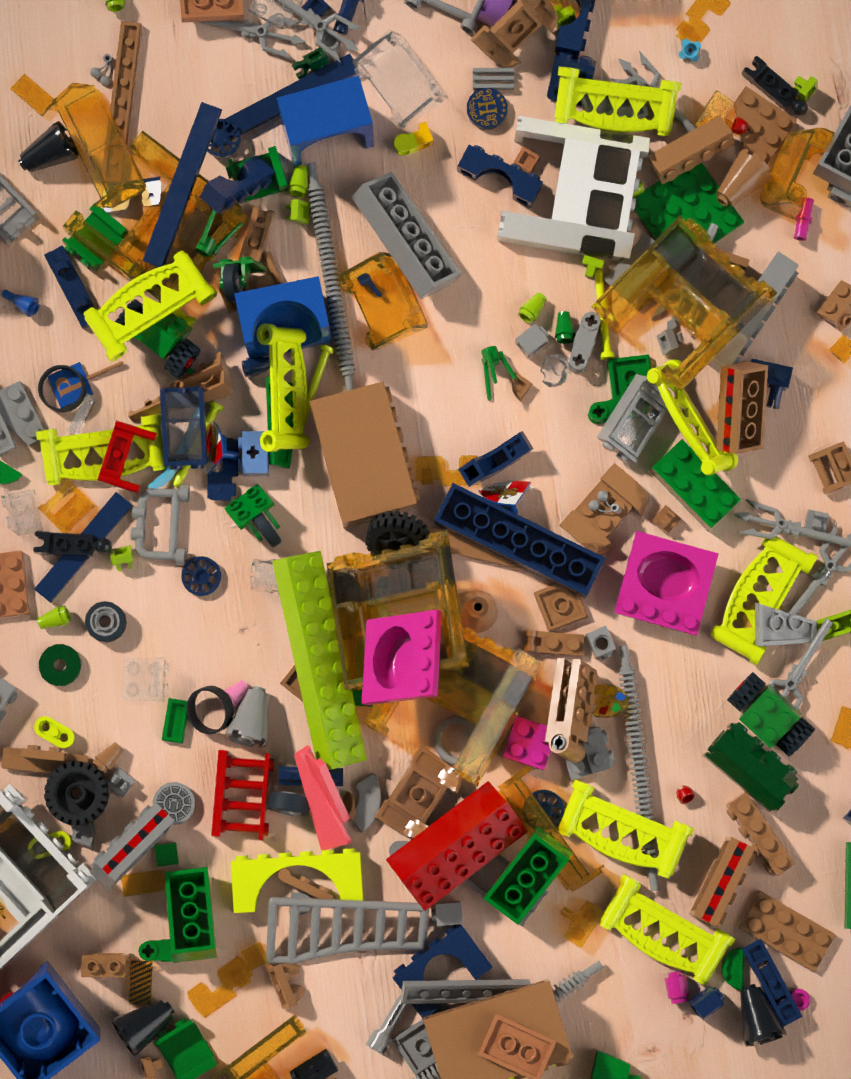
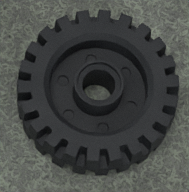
M395 510L394 514L391 511H386V514L383 512L379 513V516L376 515L371 520L365 544L367 545V550L371 551L370 555L372 557L376 556V560L379 562L384 560L383 564L385 565L392 563V567H396L399 564L400 568H405L407 564L408 567H412L413 564L417 565L420 563V560L422 561L425 558L430 542V532L427 530V525L423 524L421 519L416 520V516L413 514L409 517L407 512L401 515L400 511Z
M80 761L68 762L59 766L48 777L44 788L45 804L49 812L57 820L68 825H84L96 820L104 812L110 794L109 785L102 772L95 766ZM79 787L82 790V796L75 800L72 797V790Z

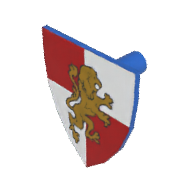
M214 422L211 423L207 439L208 463L205 465L206 475L223 458L238 459V452L227 450V437L221 434L218 425Z
M501 482L489 485L478 491L483 498L495 504L506 505L509 511L518 514L516 504L531 482Z

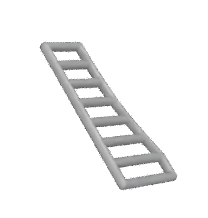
M271 897L268 907L266 962L268 964H297L333 954L367 950L423 951L426 949L429 909L424 911L418 903ZM277 906H290L288 956H275ZM299 907H312L310 951L296 955ZM321 908H334L331 947L318 949ZM342 909H355L353 943L340 945ZM364 909L377 910L375 941L362 942ZM386 910L398 911L396 941H384ZM407 911L420 912L418 942L405 941Z

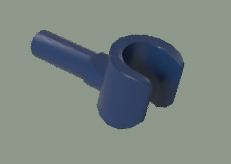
M364 273L357 277L361 287L368 284L369 288L378 298L383 295L376 288L369 274Z

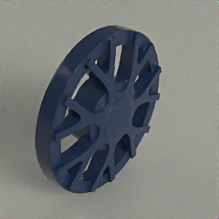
M219 119L218 123H223V129L218 130L216 126L212 137L214 142L209 145L211 150L208 148L207 152L214 157L224 158L232 155L239 148L241 135L238 127L232 121ZM231 125L234 130L228 133L226 129ZM230 136L237 137V142H230ZM229 144L232 150L225 152L223 147ZM215 145L220 147L218 153L213 152Z
M199 556L192 558L183 567L181 574L182 583L191 594L207 596L213 593L220 585V568L214 560L208 557ZM200 560L207 561L205 568H200ZM191 563L197 567L194 572L188 568ZM214 565L217 571L210 574L208 569ZM185 575H193V580L186 582ZM210 577L218 578L216 585L208 582ZM195 582L199 584L196 592L190 589ZM207 583L210 590L203 592L202 585Z
M550 790L533 792L524 804L525 818L534 828L538 826L536 823L540 817L544 818L543 827H539L543 830L551 829L559 824L564 814L561 798ZM544 793L545 801L539 802L537 794ZM551 795L557 799L552 805L547 802ZM530 799L538 803L535 808L528 805ZM552 807H560V814L552 813ZM535 811L537 816L530 819L528 812ZM550 815L556 820L552 825L547 820Z

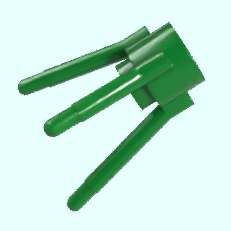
M212 210L203 235L195 247V251L208 258L211 254L216 255L219 249L243 225L241 222L215 246L216 241L208 236L216 211Z
M489 346L481 351L488 401L492 399L488 367L490 368L494 384L497 383L494 366L500 364L499 360L502 361L514 380L517 379L514 371L505 359L503 351L498 352L497 346Z

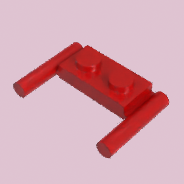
M116 420L97 481L138 493L140 485L120 479L134 435L155 441L157 433Z

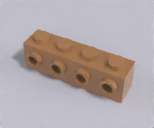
M719 115L648 155L650 168L663 185L668 181L674 180L682 173L692 170L696 165L710 160L721 151L729 149L735 144L733 132Z
M746 792L726 804L728 808L726 810L732 821H737L740 826L738 830L745 839L748 838L752 843L751 847L755 848L754 853L757 857L760 856L765 862L763 867L769 875L779 876L795 865Z

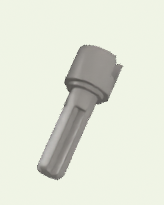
M401 995L397 998L380 1029H374L365 1044L383 1056L393 1041L390 1035L408 1004H402Z

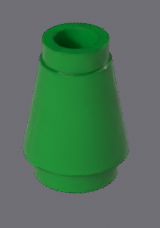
M561 311L557 317L555 338H557V342L560 344L572 343L576 334L570 312Z

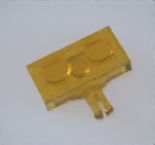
M715 90L693 126L698 128L720 115L731 129L733 122L727 119V116L734 102L719 90Z
M587 900L576 913L565 906L563 910L569 913V915L562 910L560 912L561 915L570 920L569 927L563 937L580 948L583 947L605 913Z

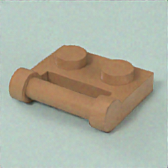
M844 441L808 456L810 462L813 461L824 488L822 490L824 495L851 484V456ZM826 456L837 483L831 484L821 461L822 457Z

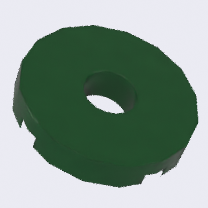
M54 644L48 647L39 659V671L42 678L54 686H67L73 683L81 672L82 664L78 652L65 644ZM59 659H63L66 663V667L62 671H57L54 667L55 662Z

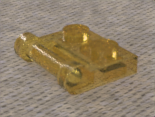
M69 479L64 482L65 485L51 499L38 507L62 533H68L95 507ZM72 491L75 495L53 515L50 510Z

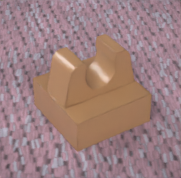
M665 505L651 522L667 535L681 518Z
M150 1056L139 1059L145 1079L157 1077L155 1070L164 1067L162 1058L151 1061Z

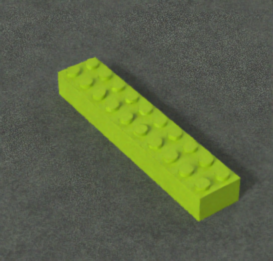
M321 550L272 561L315 758L316 760L321 758L326 763L328 770L365 761L367 756Z

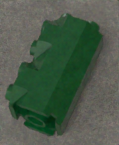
M740 722L730 723L727 726L729 729L723 730L708 747L707 750L709 752H705L703 757L768 812L772 810L778 811L785 803L783 798L789 793L792 794L798 788L799 784L796 782L798 780L796 777L798 771L789 764L784 765L780 761L781 757L773 750L765 751L762 748L765 745L764 742L756 736L751 737L747 734L748 729Z

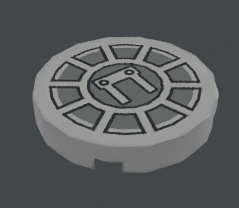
M178 782L167 783L161 786L153 798V805L157 803L175 820L172 825L182 824L193 815L196 807L192 791L186 785Z

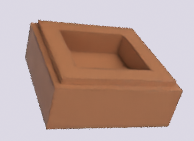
M523 146L513 164L518 165L522 168L523 172L529 174L533 172L541 156Z

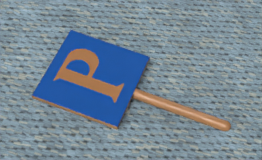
M120 361L86 376L80 362L70 367L82 375L86 384L85 398L94 395L88 380L120 367L124 362ZM62 369L48 376L60 408L71 405L78 400L82 385L80 378L75 372Z

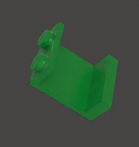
M276 146L268 148L269 153L258 155L275 171L271 178L272 183L267 189L259 190L254 196L250 195L242 203L288 190ZM232 158L228 159L229 166L226 167L228 178L239 181L237 176L244 162L251 158L234 163Z
M94 203L90 207L91 214L69 239L64 237L62 241L65 245L64 249L71 256L76 254L81 258L80 263L87 269L92 267L97 271L129 233L123 225Z
M186 1017L174 1024L176 1026L174 1030L170 1032L167 1029L156 1036L157 1040L153 1042L160 1049L177 1079H195L219 1064L193 1018L188 1021Z

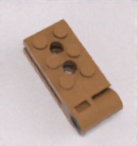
M557 658L545 742L549 744L552 752L571 763H578L585 756V748L581 743H587L589 726L592 724L591 710L592 705L595 703L594 688L598 681V674L596 669L581 659H573L571 663L565 658Z

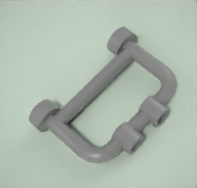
M404 0V3L413 9H419L423 1L463 19L460 28L464 32L473 35L479 27L476 21L485 3V0H477L470 14L441 0Z
M180 485V489H147L139 496L138 506H133L132 519H137L136 527L131 528V540H135L136 551L141 557L149 560L176 561V565L186 564V548H177L180 502H189V485ZM150 497H172L169 552L147 551L144 548L145 519L147 514L146 501Z

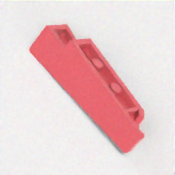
M307 745L296 752L294 757L321 850H328L349 844L352 840L343 823L350 819L326 763L321 758L316 760L311 747Z

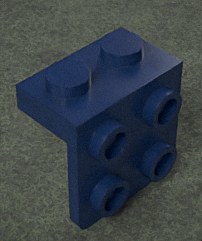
M566 51L556 53L547 98L557 101L560 80L558 75L559 67L580 69L578 78L593 79L596 61L589 56L575 57L572 56V53ZM581 100L577 103V105L582 106Z

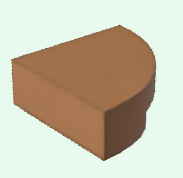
M515 372L517 379H512V391L521 402L533 384Z
M347 791L342 801L350 819L353 820L356 814V798Z

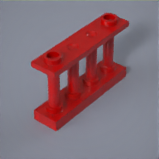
M218 750L211 836L221 837V834L226 831L259 833L258 840H264V836H268L269 823H265L269 773L274 771V759H271V754L267 753L265 760L232 758V755H228L229 751ZM235 766L264 769L263 782L230 779V777H226L227 768ZM229 788L263 790L262 803L228 801V798H225V790H229ZM232 809L261 812L260 825L226 822V820H223V811Z

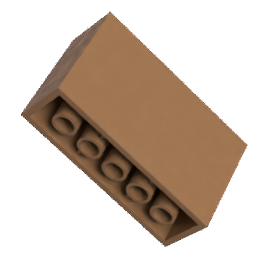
M384 381L310 401L343 528L370 522L376 515L379 516V513L382 512L386 514V511H391L394 514L395 510L400 511V513L417 509V503H420L417 487H412V483H414L412 468H407L406 465L409 462L406 447H401L403 442L402 431L400 427L395 425L398 422L395 406L390 407V402H392L389 386L385 387Z
M548 979L423 1017L441 1079L525 1078V1076L478 1055L495 1013L557 1041L544 1072L549 1070L548 1066L550 1065L564 1066L570 1063L569 1059H573L552 986Z

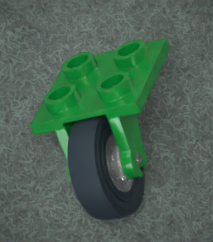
M241 257L239 261L223 259L220 260V263L213 264V268L221 272L220 288L224 290L229 302H236L234 293L245 291V288L248 287L250 274L267 272V267L252 257Z
M259 484L249 488L243 495L231 501L224 508L240 530L248 526L259 542L266 539L273 548L282 542L276 532L280 525L269 512V509L275 504ZM263 511H264V513L266 514V516L269 518V520H267V519L265 518V516L262 514ZM251 520L254 522L257 529H255V527L252 525V523L250 522Z

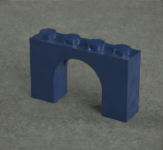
M453 925L445 931L447 935L440 940L437 937L428 944L430 948L423 953L420 950L411 957L412 962L405 966L403 963L393 971L395 975L392 978L401 990L403 981H424L423 975L427 963L433 957L441 954H450L461 960L475 980L490 970L492 965L463 926L457 927V925ZM439 1003L412 1004L422 1019L441 1007Z

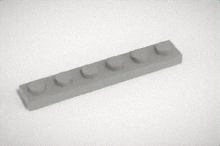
M530 979L403 981L400 999L402 1004L471 1003L529 985L531 982Z

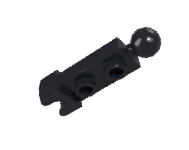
M755 56L752 62L756 70H751L748 67L744 68L742 76L751 84L757 86L784 110L790 105L794 115L803 116L807 113V103L803 100L795 99L799 94L798 91L769 68L767 63L760 57Z
M36 531L34 533L36 537L44 540V544L41 547L33 548V552L38 555L93 557L94 550L104 555L108 554L112 549V543L109 539L101 538L94 542L95 536L91 534L50 533L44 531Z

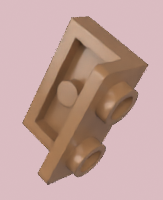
M842 280L816 312L819 317L834 324L840 332L851 323V285Z

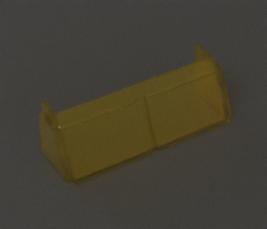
M71 83L51 101L52 104L46 109L59 112L101 198L93 206L104 208L117 207L146 191V184L125 141L121 139V133L100 90L96 89L94 85Z
M526 766L498 786L500 795L507 801L528 830L526 833L528 837L539 826L572 851L521 779L535 769V767L530 769ZM572 851L570 860L557 875V878L566 890L570 889L573 892L603 873L601 868L604 867V864H600L590 872H587Z

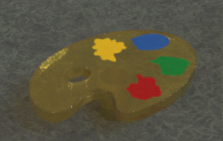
M609 684L595 685L594 694H600V697L595 698L594 704L597 707L592 712L594 717L610 718L626 710L629 699L621 688Z

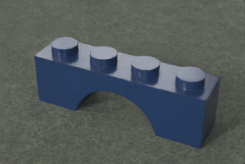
M575 0L579 6L580 14L572 23L560 26L555 53L566 51L572 53V56L579 57L580 51L584 52L587 39H583L584 31L589 32L591 20L587 19L588 13H593L596 0Z
M468 145L457 166V172L475 181L485 174H499L510 183L513 191L512 199L529 208L532 207L543 185V181L540 180L541 178L534 173L527 174L518 165L513 163L509 165L503 162L504 160L500 156L495 154L491 156L485 153V150L478 145Z
M256 155L244 162L237 176L239 181L218 176L207 182L200 198L219 214L224 210H230L238 202L242 203L250 195H256L259 190L267 189L272 183L271 178L275 171Z

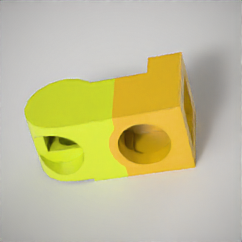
M427 122L418 124L417 131L410 134H399L395 138L394 149L397 154L405 156L434 144Z

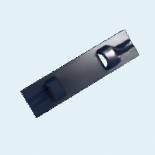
M62 245L44 254L82 329L89 325L84 319L83 313L89 308H95ZM64 268L69 269L68 271H66V272L60 274V271H61L62 269H64Z
M758 939L741 948L783 1026L803 1017L762 939Z

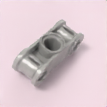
M595 312L584 314L579 329L576 332L568 360V367L574 373H581L585 370L590 354H592L601 322L600 316ZM589 319L593 320L592 327L588 326ZM577 358L581 359L579 366L575 365Z

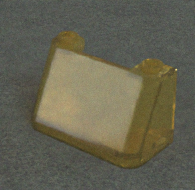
M820 127L792 131L787 134L769 174H773V177L764 185L760 194V202L765 208L795 220L807 198L805 187L795 182L805 159L810 160L815 154L823 155L835 132Z
M378 252L338 275L343 291L354 294L370 329V331L366 332L365 341L372 351L379 350L428 327L427 320L411 284L390 253ZM364 273L369 274L372 282L383 295L378 298L369 288L368 284L361 287L357 277Z

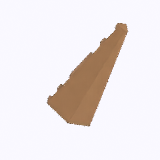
M221 352L217 353L216 359L206 364L203 362L200 364L201 369L195 373L185 374L166 387L204 386L205 402L233 394V381ZM160 396L153 401L150 399L144 402L145 406L133 412L131 410L128 415L131 421H140L142 416L161 414ZM168 408V413L184 408Z

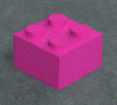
M516 716L502 758L543 771L551 750L549 744L545 742L547 726Z

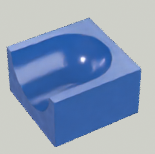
M359 75L277 98L280 120L294 168H296V165H302L301 152L305 148L333 136L356 133L363 141L366 149L374 147L373 122Z
M319 276L234 293L243 339L249 358L270 356L269 345H262L257 339V330L264 323L273 324L276 327L300 328L305 331L306 340L301 343V349L332 343Z
M48 960L40 966L39 970L28 982L0 1003V1058L16 1079H51L100 1041L99 1025Z

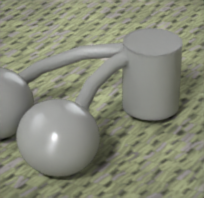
M105 54L103 60L106 64L102 68H92L90 74L94 78H99L101 76L100 70L104 69L109 63V75L100 78V83L103 86H109L111 84L112 67L110 62L112 57L109 54Z
M604 490L598 493L597 499L601 502L605 501L611 510L599 509L600 504L597 500L590 501L588 505L591 511L599 510L600 512H614L615 514H619L622 511L621 507L617 504L609 505L607 501L608 493Z

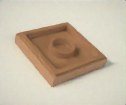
M554 584L533 593L548 632L588 618L581 597L559 585Z

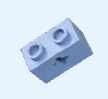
M242 431V437H238V449L242 450V458H238V470L242 471L243 476H269L268 452L264 451L260 445V437L264 431ZM252 449L259 453L255 455V458H251L248 454L252 453Z

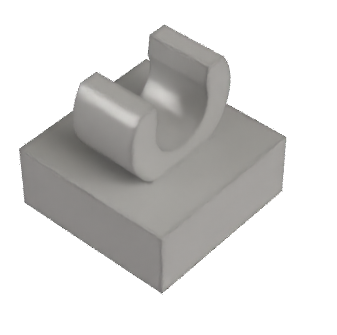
M672 328L664 330L657 335L663 356L674 352L679 348V342L684 341L682 333L674 334Z
M808 509L804 527L826 532L829 514Z
M118 767L107 783L110 789L123 798L136 780Z

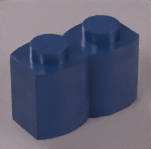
M708 986L689 1000L688 1003L697 1016L704 1021L724 1006L723 1000H725V997L718 988H710Z

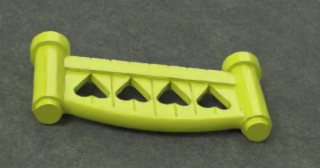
M559 67L558 75L560 80L554 116L556 118L555 122L568 123V119H573L584 125L606 131L642 132L654 129L658 131L657 135L670 136L677 93L681 91L682 82L661 80L660 88L578 78L580 69ZM587 93L593 110L591 112H586L585 110L577 111V103ZM608 96L613 107V113L611 115H606L605 112L598 114L596 108ZM628 98L634 114L630 118L626 117V115L620 117L617 115V110ZM648 101L654 113V118L652 120H647L646 118L639 119L637 113Z
M183 250L173 256L175 261L172 264L155 268L136 277L112 295L101 309L96 310L92 307L83 313L84 319L106 350L105 355L110 362L120 359L128 352L124 343L196 298L200 305H204L217 296L218 293L215 288L209 286L188 253H185ZM171 274H177L179 276V292L164 286L162 281L166 278L169 279ZM154 285H159L161 287V303L145 297L144 292L151 290ZM137 296L142 297L143 314L128 309L126 307L127 302L134 301V298ZM118 308H123L125 310V326L110 320L108 315L112 312L116 313Z
M266 323L261 324L257 330V339L262 345H269L272 430L262 433L260 445L266 452H276L279 449H305L310 443L308 436L304 434L307 410V379L301 343L306 340V333L300 328L276 327L273 324ZM289 349L292 351V365L283 358V354ZM290 370L293 373L291 378L293 381L292 386L284 380V375ZM290 391L293 392V407L284 399ZM291 412L294 414L293 429L285 422V418Z
M673 359L665 362L662 366L650 369L647 373V380L658 387L675 424L702 461V472L710 476L720 471L734 469L738 464L737 454L716 450L717 442L679 380L685 372L682 362ZM668 388L672 389V391L675 394V398L672 396V393ZM679 406H681L684 409V411L686 412V416H684L682 409H680ZM690 424L695 427L697 431L696 434L694 433L693 428L690 426ZM700 442H702L703 444H705V446H706V448H707V452L705 451L703 445H702Z
M161 414L141 417L142 425L136 427L155 432L157 435L155 441L134 435L133 440L142 449L145 456L142 459L136 457L134 460L127 458L121 477L138 472L149 466L153 468V471L165 469L160 424L162 423ZM57 429L36 431V438L40 440L46 482L48 481V485L61 484L60 480L63 478L97 481L102 464L96 465L94 463L92 466H87L85 459L92 446L104 460L113 429L58 437ZM70 449L81 460V467L76 468L73 466L71 469L64 467V462Z
M777 536L773 539L764 538L762 545L765 546L764 550L748 565L738 579L728 600L722 624L720 626L716 624L710 634L714 640L750 659L749 662L755 666L758 665L767 647L756 645L755 610H745L743 608V603L748 601L747 596L754 594L760 604L779 610L800 570L809 574L818 558L814 553L810 552L808 554ZM773 557L777 560L783 573L767 574L764 572L763 567L768 565V559ZM759 576H765L773 591L756 592L753 589V585L758 583L757 578ZM739 612H743L752 628L737 629L733 627L732 622L737 620Z
M574 780L572 785L574 790L559 824L558 833L567 837L575 834L586 844L606 856L636 866L656 868L659 870L658 875L670 879L674 874L689 836H692L694 828L675 820L672 828H669L592 796L595 787L582 781ZM594 813L597 814L599 831L597 833L582 827V822ZM614 821L617 822L619 833L617 841H612L610 837L605 838L602 836V830ZM635 829L639 841V847L636 850L632 849L630 845L624 846L622 844V838ZM655 837L659 849V856L657 858L651 857L650 853L644 854L641 850L645 844Z
M623 874L619 880L621 884L602 915L599 925L611 931L612 927L616 928L632 945L647 956L667 966L692 972L695 975L693 979L702 985H705L706 982L708 983L728 946H732L736 938L719 928L711 935L639 893L638 891L642 884ZM640 910L641 927L635 930L632 928V925L624 923V918ZM659 920L660 938L655 941L651 939V936H645L643 929ZM678 931V950L671 951L669 946L664 947L662 939ZM697 942V960L695 962H690L688 957L683 958L680 955L682 949Z

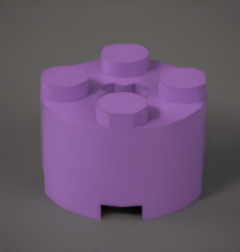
M485 0L477 20L493 27L518 0Z

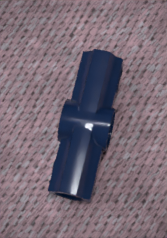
M279 766L278 785L303 786L298 767ZM343 768L329 770L335 786L343 787Z

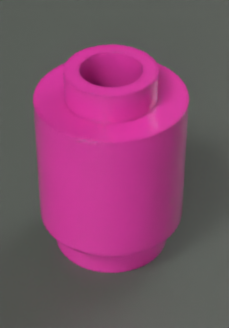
M681 971L668 973V977L664 979L668 999H671V1004L687 1002L690 994L686 974L681 975Z

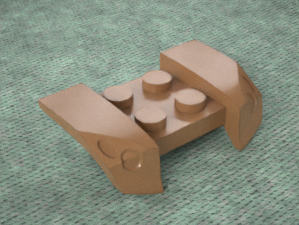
M519 0L491 29L484 25L470 40L496 64L503 68H511L521 63L513 53L542 24L552 33L556 26L558 15L549 0Z
M614 463L601 477V481L575 510L570 512L559 526L588 550L602 556L614 549L607 538L632 510L642 517L648 504V495L634 478ZM604 490L608 493L607 501L609 505L617 504L621 507L622 511L619 514L614 512L605 513L599 510L591 511L588 505L590 501L597 500L600 504L599 509L611 510L605 501L601 502L597 499L598 493Z
M422 745L419 746L409 762L410 766L388 800L385 799L375 815L376 819L411 840L429 827L424 823L446 789L448 788L458 794L462 780L461 774L454 767Z

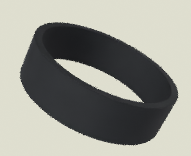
M56 365L47 369L42 374L38 383V393L42 402L51 410L62 413L70 412L83 402L86 395V384L82 375L74 368L67 365ZM60 369L75 372L80 378L82 385L78 400L66 408L50 406L43 396V384L46 378L52 372Z
M205 686L194 691L187 701L188 719L192 726L201 733L215 734L226 729L233 719V703L229 695L219 687ZM201 691L214 693L224 705L225 720L219 729L206 727L196 714L195 701Z

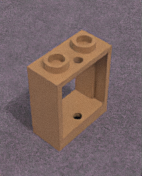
M131 953L82 955L81 977L125 978L130 976Z

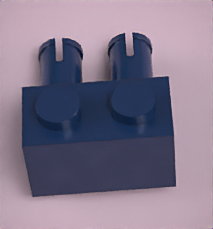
M751 359L749 362L768 365L767 387L770 388L766 407L771 408L773 406V409H779L782 391H786L789 388L793 367Z

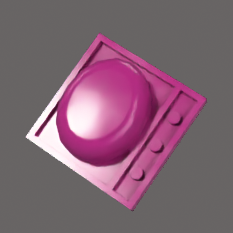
M636 531L614 614L697 636L719 553Z
M436 609L367 620L362 704L375 705L438 697L442 611Z

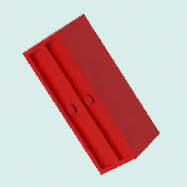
M487 781L389 856L386 861L418 904L426 911L525 835L528 830L507 801Z

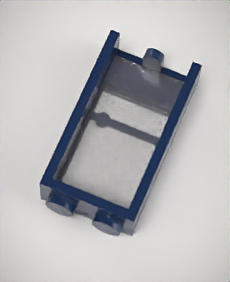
M204 386L161 388L160 402L164 466H169L171 470L182 469V466L191 465V469L203 468V465L208 463Z

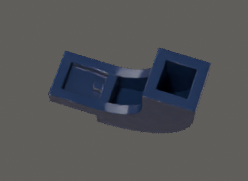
M521 431L492 451L473 458L458 470L467 485L471 487L508 468L534 448L524 432Z

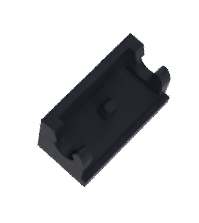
M326 1048L289 1072L292 1079H326L337 1072L339 1068Z

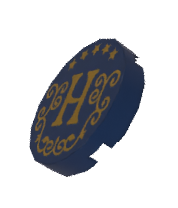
M482 88L470 96L467 102V116L469 121L478 126V128L491 130L500 126L506 118L508 104L505 97L499 91L492 88Z

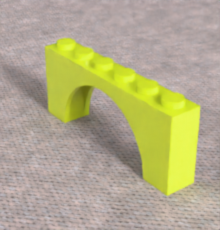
M356 848L343 849L341 854H335L334 850H321L322 855H313V851L300 852V856L292 857L291 853H279V858H270V854L257 855V859L250 860L248 855L236 856V860L231 861L234 913L256 912L258 896L264 883L277 871L294 865L309 866L323 872L335 884L341 900L364 901L361 852H356Z

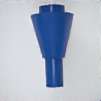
M6 289L2 293L3 298L13 302L27 317L35 315L39 310L38 298L14 294Z

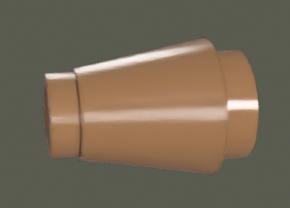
M114 742L96 755L92 763L105 774L107 771H111L124 750Z

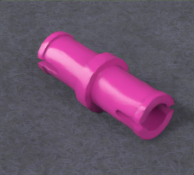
M801 198L799 214L795 218V221H797L793 237L795 240H807L809 224L812 223L811 212L814 203L812 198Z

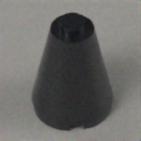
M60 121L53 123L20 154L21 159L18 161L24 171L34 172L79 158V152L72 137H68L65 133L67 129Z
M755 984L743 987L744 991L740 993L745 1047L754 1046V1042L765 1044L782 1038V1035L786 1036L787 1032L762 988L756 987Z
M160 1000L112 1019V1024L121 1040L126 1043L127 1049L135 1057L173 1019L172 1014L174 1010L168 1001L164 1003Z

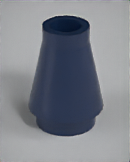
M270 357L246 358V360L241 362L245 377L250 376V378H253L270 370Z

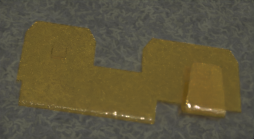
M696 0L685 14L690 19L687 22L683 20L676 29L679 32L676 36L682 41L689 39V41L701 43L710 31L709 26L701 18L708 9L716 15L722 16L731 4L730 1Z
M461 455L459 468L473 458H476L477 455ZM442 456L417 457L415 462L416 481H421L422 485H433L434 480H441V486H451L452 483L467 485L459 470H445V461Z
M237 956L217 970L218 977L223 985L211 993L202 982L187 991L189 1000L197 1012L201 1013L204 1018L237 996L233 989L238 986L242 989L251 982L250 977L253 976V973L242 958Z

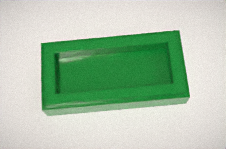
M168 699L161 740L183 744L188 718L186 710L187 701Z

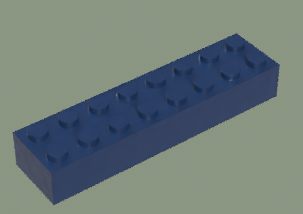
M452 483L434 519L435 525L584 599L587 597L606 559L455 483Z

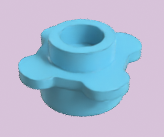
M684 39L681 42L682 50L679 52V57L696 62L699 59L698 52L702 47L701 43Z

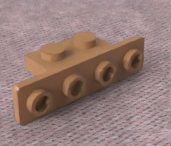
M28 745L27 749L4 747L1 767L3 769L52 773L59 766L68 762L80 761L88 763L89 756L64 753L62 748L49 747V751L40 750L41 746Z

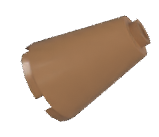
M742 149L716 192L717 201L722 206L732 207L772 179L773 174L769 175L768 173L771 169L757 154L753 153L751 156L747 153L749 151L747 149Z
M470 591L459 599L455 614L458 623L465 630L480 633L493 626L497 619L498 608L495 600L489 594L483 591ZM474 606H480L482 609L476 611Z

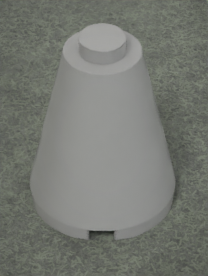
M259 686L248 689L225 732L226 738L230 735L231 741L248 747H253L254 743L260 744L259 748L266 747L269 694L265 692L266 689Z

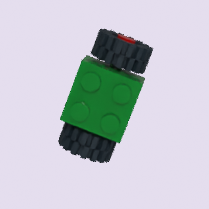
M137 299L127 305L128 309L143 314V304ZM123 309V312L119 314V318L115 322L125 326V310ZM173 313L135 336V338L162 359L170 355V358L167 359L164 365V369L177 379L187 372L201 352L199 347L187 339L193 328L184 319L177 317Z
M752 672L739 684L727 701L739 712L751 701L750 706L740 715L739 720L769 748L776 744L790 757L812 735L815 728L803 717L800 718L802 713L770 684L757 696L766 683Z

